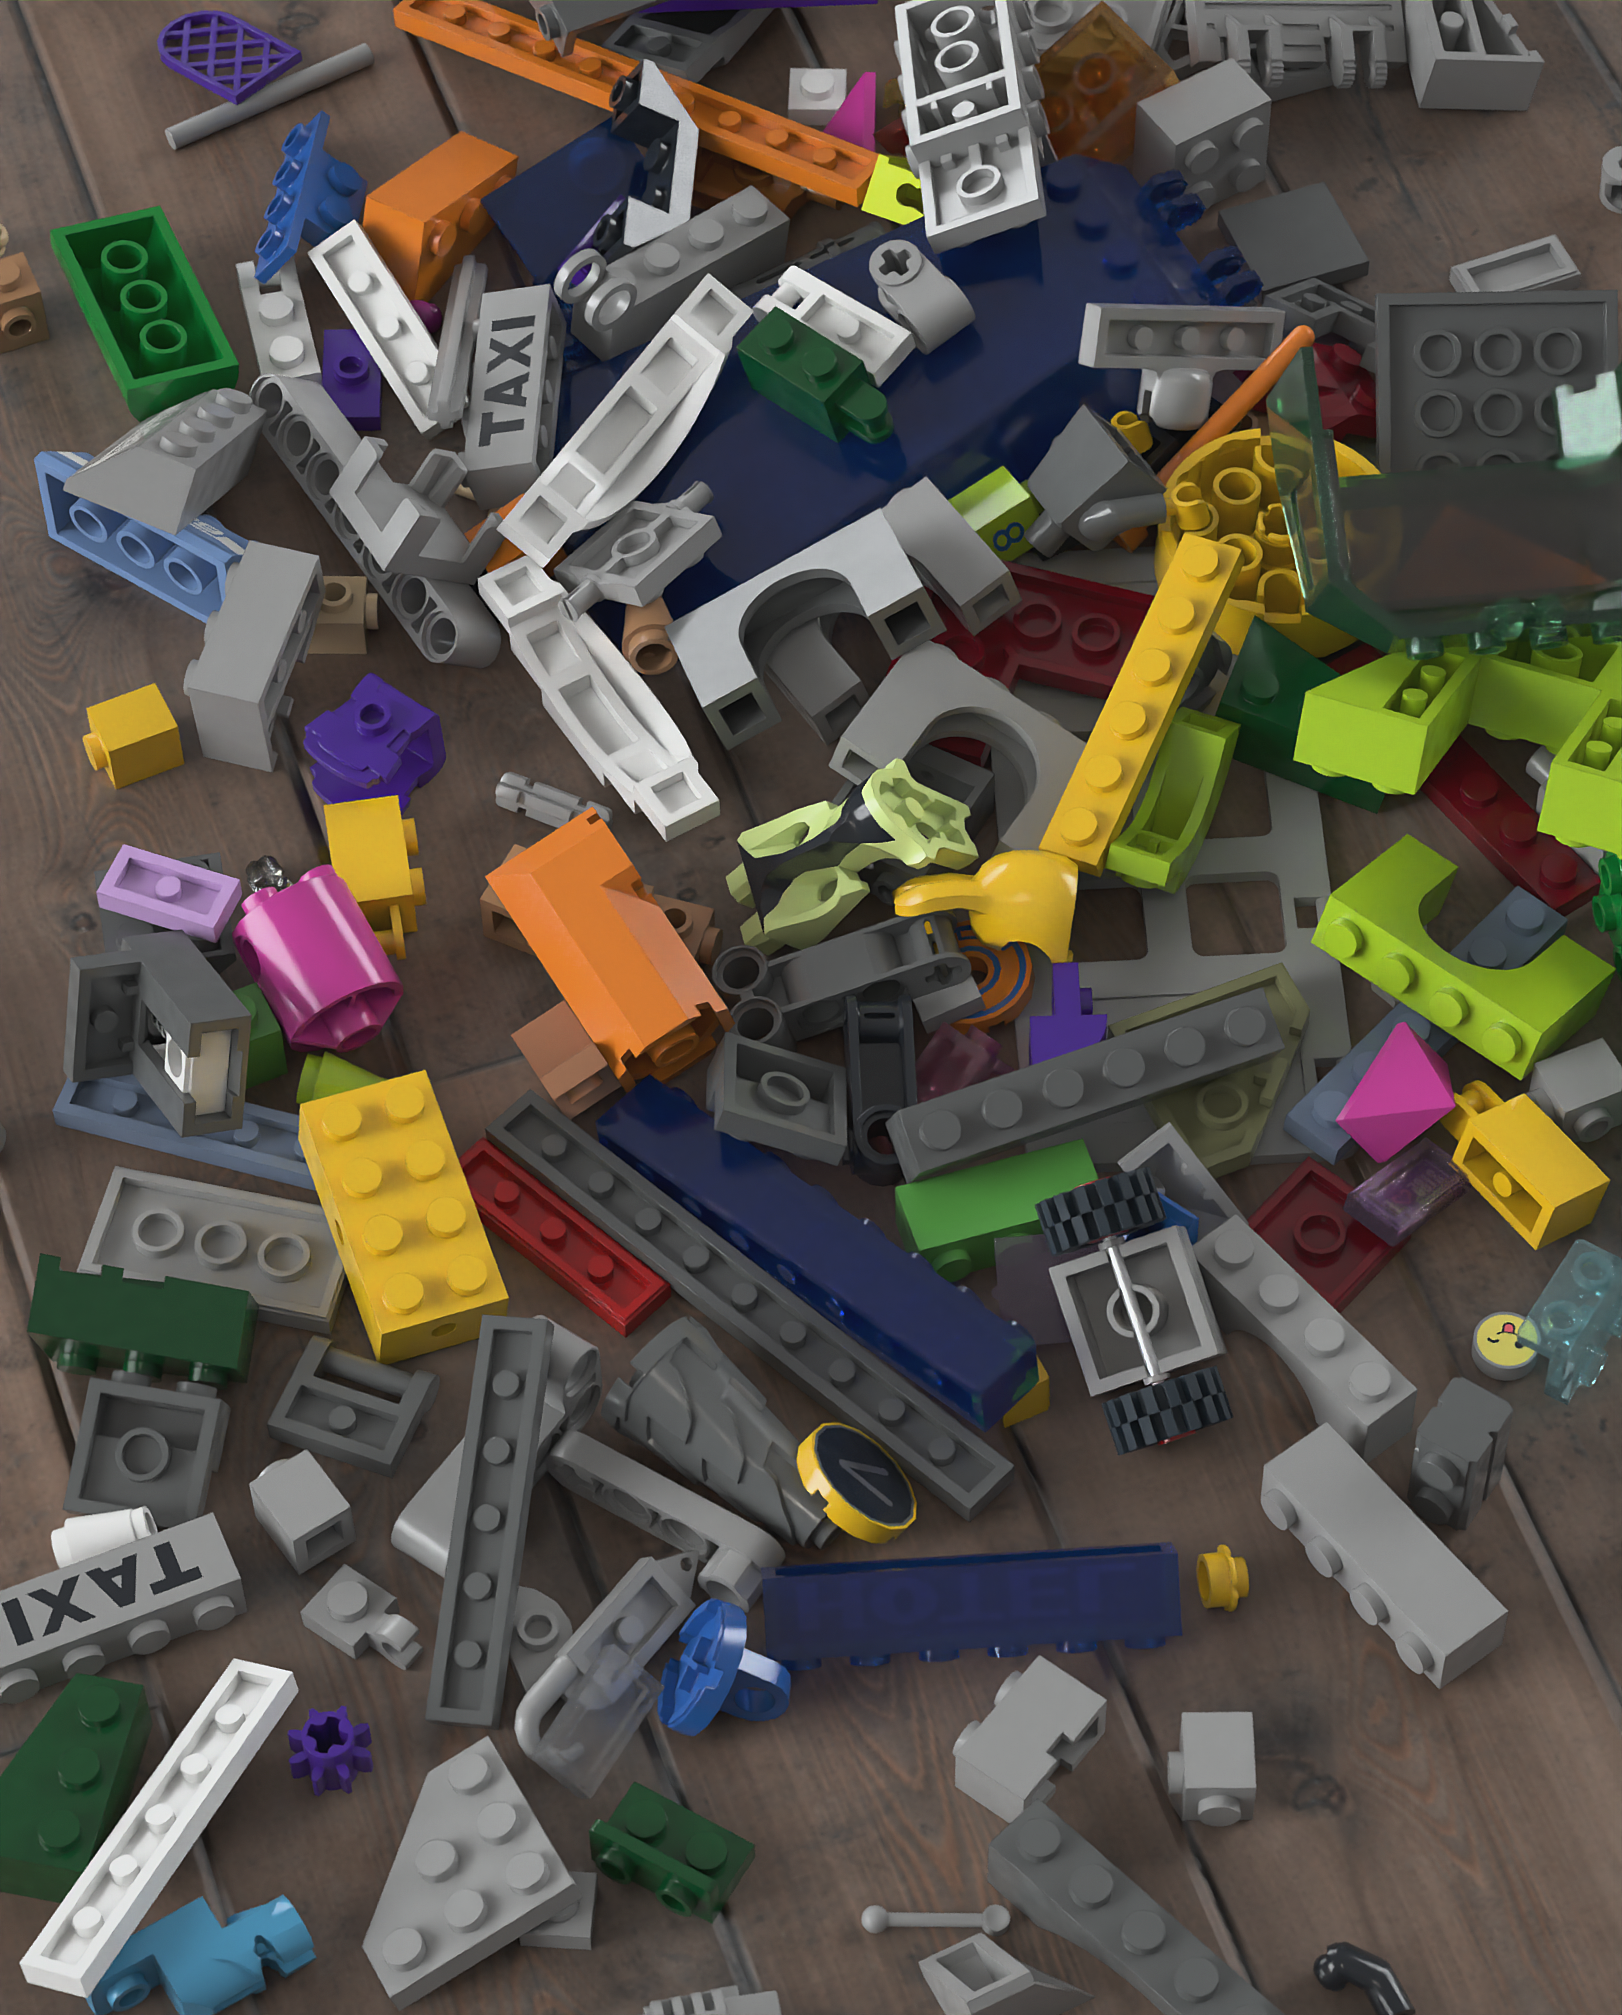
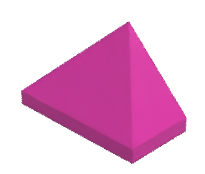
M876 72L863 73L822 132L875 152Z
M1406 1022L1397 1023L1335 1121L1377 1163L1386 1162L1456 1107L1448 1064Z

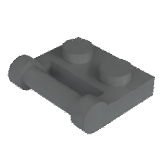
M314 1335L307 1344L267 1423L269 1437L393 1478L424 1413H427L434 1404L439 1390L440 1377L437 1374L418 1369L413 1374L337 1349L334 1340ZM331 1374L401 1397L402 1399L399 1404L321 1378Z

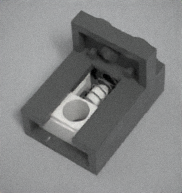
M182 929L122 937L121 951L70 958L63 1071L72 1083L133 1074L181 1138L242 1129L252 1015Z

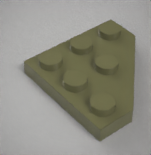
M1282 962L1108 1025L1107 1039L1263 987L1285 1049L1262 1064L1143 1104L1157 1130L1170 1122L1214 1179L1250 1165L1309 1025L1310 1009Z

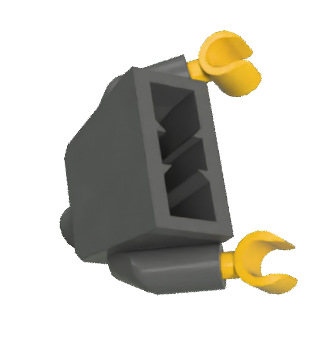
M1083 404L1063 432L1053 439L1049 451L1028 480L1027 487L1045 510L1023 535L1039 552L1051 558L1070 535L1092 551L1102 550L1117 535L1129 529L1163 524L1166 522V518L1175 515L1176 522L1180 528L1190 531L1199 530L1210 522V513L1207 503L1203 500L1201 489L1191 482H1183L1177 485L1170 494L1171 498H1164L1163 494L1167 490L1166 486L1140 455L1153 445L1148 423L1138 420L1137 415L1132 412L1121 411L1113 416L1110 424Z

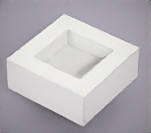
M790 68L788 119L803 125H827L846 99V69Z

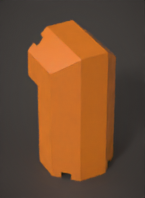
M593 806L485 876L627 1094L640 1091L634 1081L636 1079L647 1077L653 1087L671 1081L711 1054L718 1045L711 1034L719 1024L725 1032H729L735 1025L728 1008L659 907L653 895L646 892L641 876L602 818L600 819Z

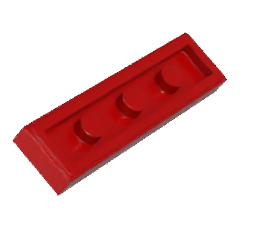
M484 1136L458 1158L481 1223L625 1338L671 1297V1284Z

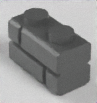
M1453 1377L1439 1397L1437 1407H1432L1417 1429L1416 1448L1414 1449L1407 1498L1411 1502L1410 1505L1414 1507L1420 1516L1431 1523L1438 1525L1446 1524L1455 1530H1466L1481 1509L1482 1500H1487L1500 1481L1513 1415V1408L1510 1406V1402L1464 1377Z

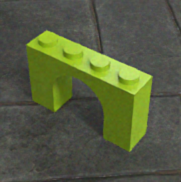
M1406 834L1330 894L1311 943L1521 1081L1533 1070L1534 1063L1545 1060L1596 1015L1616 968L1565 935H1562L1532 962L1515 969L1496 970L1483 968L1464 962L1449 954L1429 937L1423 927L1439 915L1459 867L1411 835Z

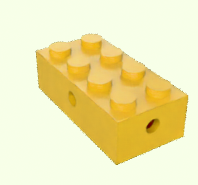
M426 1070L300 1104L298 1139L377 1362L387 1365L478 1339L482 1314L507 1316L509 1296Z

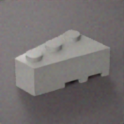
M1401 0L1407 62L1419 108L1528 110L1545 62L1537 50L1528 51L1516 35L1519 25L1510 13L1502 15L1492 0Z
M249 540L240 563L233 562L231 564L225 582L226 597L220 611L213 610L209 615L204 634L205 647L199 660L193 659L189 663L184 678V694L190 696L203 757L273 773L278 756L272 750L270 741L277 716L289 718L294 699L283 695L295 662L305 664L326 592L318 555Z

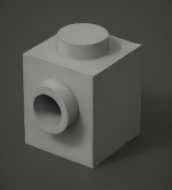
M1603 1037L1534 1063L1530 1089L1526 1095L1574 1143L1577 1141L1591 1142L1604 1136L1611 1128L1622 1124V1066Z
M307 1449L289 1460L281 1459L273 1462L260 1473L257 1479L249 1483L257 1520L298 1575L356 1541L351 1506Z
M1182 1712L1179 1752H1168L1167 1756L1168 1793L1181 1794L1182 1820H1200L1202 1823L1210 1826H1227L1239 1820H1253L1256 1773L1252 1712Z

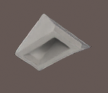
M982 1932L918 1962L925 1980L945 2015H1060L1095 1998V1996L1013 1958Z

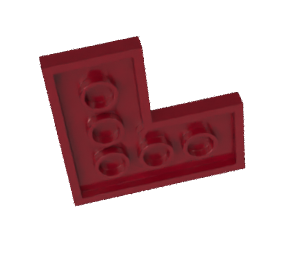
M1001 560L1009 569L1022 601L973 636L934 591L924 586L947 631L930 639V641L948 647L956 654L959 660L983 676L996 679L1004 684L1012 695L1019 679L1104 700L1108 699L1155 596ZM901 656L891 661V664L888 668L885 677L888 675V673L891 671V669L894 667V665L897 663ZM946 737L928 743L982 768L992 747L982 741L967 737Z

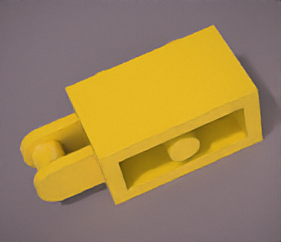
M398 795L323 805L331 862L336 874L347 883L385 954H396L397 960L406 959L403 933L418 931L415 906L427 905L422 867L409 869L408 856L419 855L414 818H401Z
M1480 1080L1466 1084L1460 1095L1453 1092L1456 1107L1439 1119L1442 1125L1459 1141L1450 1163L1535 1250L1592 1222L1611 1180L1525 1093L1504 1102L1486 1083Z

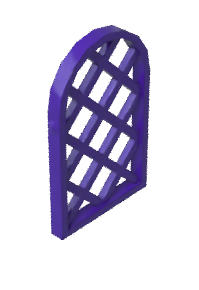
M203 10L185 14L171 21L160 32L157 40L160 58L164 64L235 105L240 104L302 61L301 51L240 18L222 11ZM211 23V27L191 29L192 25ZM237 33V41L217 43L218 35ZM245 35L255 40H245ZM210 36L209 44L190 46L191 38ZM183 39L182 47L165 48L168 40ZM263 47L262 56L243 57L244 49ZM271 49H273V50H275V51H277V52H279V53H281V54H272V55H271ZM236 50L235 58L216 60V52ZM209 53L208 61L189 63V54ZM181 55V61L173 58L172 56ZM262 64V72L242 74L243 66ZM235 67L234 75L215 77L216 68ZM207 69V76L197 70ZM248 82L246 85L241 87V83ZM224 84H233V90Z

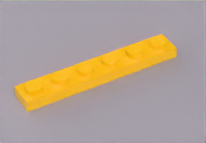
M1184 533L1038 847L1039 851L1066 856L1078 865V871L1097 877L1101 876L1105 868L1110 844L1119 837L1242 570L1245 563L1242 549Z

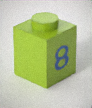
M1001 466L948 500L999 559L1011 562L1034 547L1023 534L1045 509L1027 487L1028 480L1019 484L1004 466Z

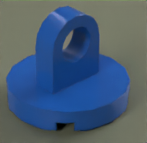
M714 1598L707 1600L695 1609L679 1633L680 1638L678 1641L687 1644L680 1661L670 1658L662 1673L658 1692V1714L661 1722L668 1725L667 1727L675 1732L686 1736H695L708 1726L719 1710L749 1721H767L785 1713L790 1700V1673L776 1661L744 1648L747 1637V1617L743 1609L732 1603ZM748 1687H757V1688H761V1689H764V1690H763V1691H755V1690H751V1689H747V1688H748Z

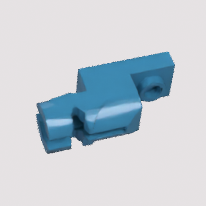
M284 1895L264 1905L229 1916L226 1920L227 1926L223 1928L201 1896L131 1935L92 1993L85 1999L95 2015H106L113 2010L121 2012L135 2007L148 1996L152 1988L161 1984L179 2015H215L252 1993L257 1994L266 1990L262 1973L263 1966H269L271 1969L279 1971L280 1975L286 1978L316 1960L317 1957L312 1950L315 1946L299 1914Z

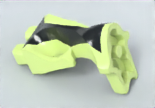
M895 758L884 769H877L853 789L849 797L840 806L823 801L796 809L777 819L742 832L737 839V844L743 862L726 876L730 894L738 903L751 908L756 907L757 912L740 926L744 944L753 946L768 956L785 944L800 950L817 945L870 893L868 883L861 881L857 872L877 860L884 858L901 859L906 865L916 869L923 868L929 863H935L956 870L970 865L979 856L975 844L971 841L965 830L964 821L971 816L968 805L917 783L911 777L905 761ZM808 830H809V833H808L807 837H806V838L803 840V842H802L803 836H804V835L808 832Z

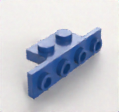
M322 110L307 126L302 123L297 124L288 134L282 145L281 151L286 154L285 160L273 179V185L277 187V191L264 214V219L268 221L267 229L255 248V253L259 255V260L254 278L262 284H266L297 252L300 237L316 247L354 219L357 222L359 221L368 181L359 176L352 166L345 162H339L322 150L331 117Z

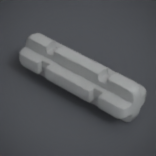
M513 772L504 773L495 790L496 803L500 807L516 813L521 812L522 808L526 809L525 816L560 828L593 806L600 819L602 818L611 830L613 811L608 807L592 801L587 802L586 806L582 805L583 798L538 781L534 783V786L529 785L530 778Z

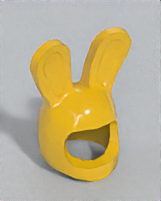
M1012 850L997 854L981 866L976 875L958 873L923 875L907 880L892 891L895 912L899 916L912 917L955 908L968 910L971 929L982 945L1000 951L1008 942L1021 941L1039 947L1050 958L1051 963L1072 962L1073 953L1072 950L1068 949L1077 893L1078 865L1066 856L1036 850Z

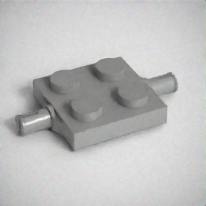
M695 481L678 499L671 500L669 503L650 504L633 500L553 569L558 582L565 590L571 591V593L558 602L561 613L570 621L574 620L575 622L596 602H602L604 599L640 607L658 599L670 582L685 569L697 564L703 558L704 552L722 537L715 517L698 513L714 499L713 492L708 485L702 481Z

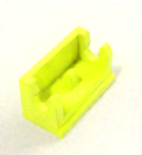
M879 154L861 210L917 230L926 231L920 179L914 177L908 159Z

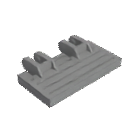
M1185 0L1192 68H1211L1222 61L1220 43H1223L1225 61L1233 58L1250 76L1252 72L1249 43H1256L1260 82H1262L1264 88H1277L1282 84L1283 68H1318L1326 62L1325 44H1327L1333 86H1336V88H1351L1356 74L1354 44H1360L1361 63L1366 86L1368 88H1383L1387 80V68L1398 69L1407 63L1401 0Z

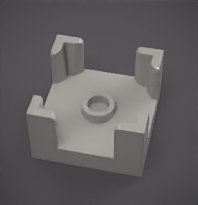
M364 436L329 490V493L383 571L474 585L506 537L496 530L503 521L502 517L498 513L491 512L472 542L469 543L446 511L445 506L467 474V468L458 455L452 451L433 449L409 485L368 478L380 461L388 444L384 439Z

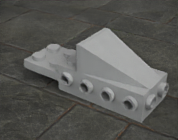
M911 0L895 6L898 40L894 41V48L902 69V74L898 75V83L906 105V109L902 110L901 113L910 145H907L905 150L914 177L920 179L926 237L934 254L955 247L968 246L981 238L1010 228H1020L1031 221L1047 216L1042 183L1063 176V170L1047 136L1049 134V125L1039 101L1045 95L1039 74L1034 66L1040 63L1035 41L1029 31L1035 28V23L1027 0ZM985 6H996L995 9L990 11L982 10Z

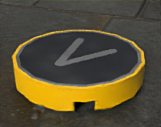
M839 1422L822 1423L798 1446L797 1467L804 1487L811 1495L819 1490L823 1498L829 1503L823 1509L827 1517L853 1537L875 1544L887 1543L892 1537L896 1539L916 1519L917 1502L907 1477L897 1462L877 1442L860 1430Z

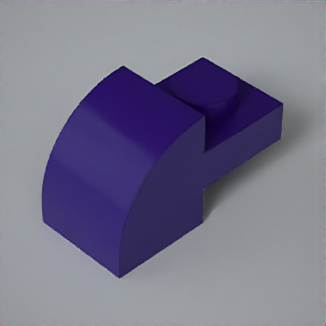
M1078 962L1052 963V1016H1030L1029 1066L1106 1040L1107 1014L1093 1015L1092 988H1080Z

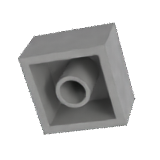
M1230 58L1137 102L1132 183L1170 225L1191 215L1200 214L1210 206L1234 194L1252 189L1257 183L1265 180L1271 98L1233 58Z

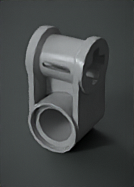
M904 240L888 241L880 245L872 253L869 260V269L872 278L879 286V302L884 311L901 327L912 333L915 345L922 353L929 354L976 319L970 302L960 288L950 278L944 276L918 250L917 246L911 242Z

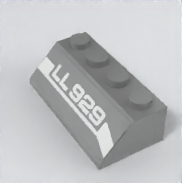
M221 388L204 392L139 423L68 477L63 491L170 534L177 535L248 475L268 410L253 405L251 397L234 389Z

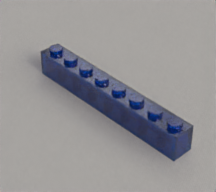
M649 1074L595 1121L599 1143L833 1325L986 1433L1040 1381L1036 1343L1031 1334L1021 1324L1013 1320L1006 1322L985 1308L981 1299L972 1290L965 1286L955 1287L935 1272L931 1264L923 1256L916 1252L906 1253L889 1241L874 1222L867 1218L857 1219L840 1207L835 1198L825 1188L816 1184L810 1186L791 1173L786 1163L772 1152L762 1153L748 1142L738 1140L728 1133L714 1130L715 1119L699 1109L694 1100L684 1090L678 1087L670 1089Z

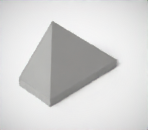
M1170 1122L1117 1162L1124 1172L1150 1167L1157 1191L1199 1218L1197 1242L1235 1214L1247 1225L1249 1224Z

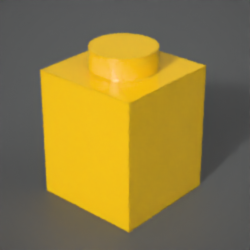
M156 683L86 708L91 733L83 736L87 755L96 771L102 768L106 769L115 789L125 787L184 764L178 726Z

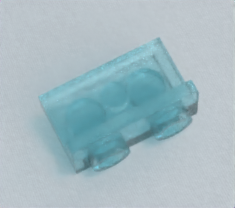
M1577 1239L1517 1333V1341L1520 1344L1550 1358L1544 1394L1566 1405L1569 1404L1581 1384L1590 1388L1597 1380L1608 1355V1352L1603 1350L1610 1337L1613 1335L1619 1339L1622 1338V1258L1583 1239Z

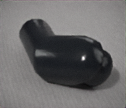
M1348 1942L1330 1944L1326 1948L1327 1953L1316 1958L1313 1964V1971L1317 1980L1325 1989L1340 1991L1349 1982L1365 1992L1377 2015L1415 2014L1416 2010L1392 1967L1385 1959Z

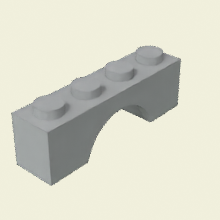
M1237 1214L1192 1245L1219 1328L1226 1335L1235 1330L1246 1331L1271 1347L1298 1379L1310 1401L1316 1423L1319 1426L1328 1422L1367 1464L1411 1431L1418 1389Z

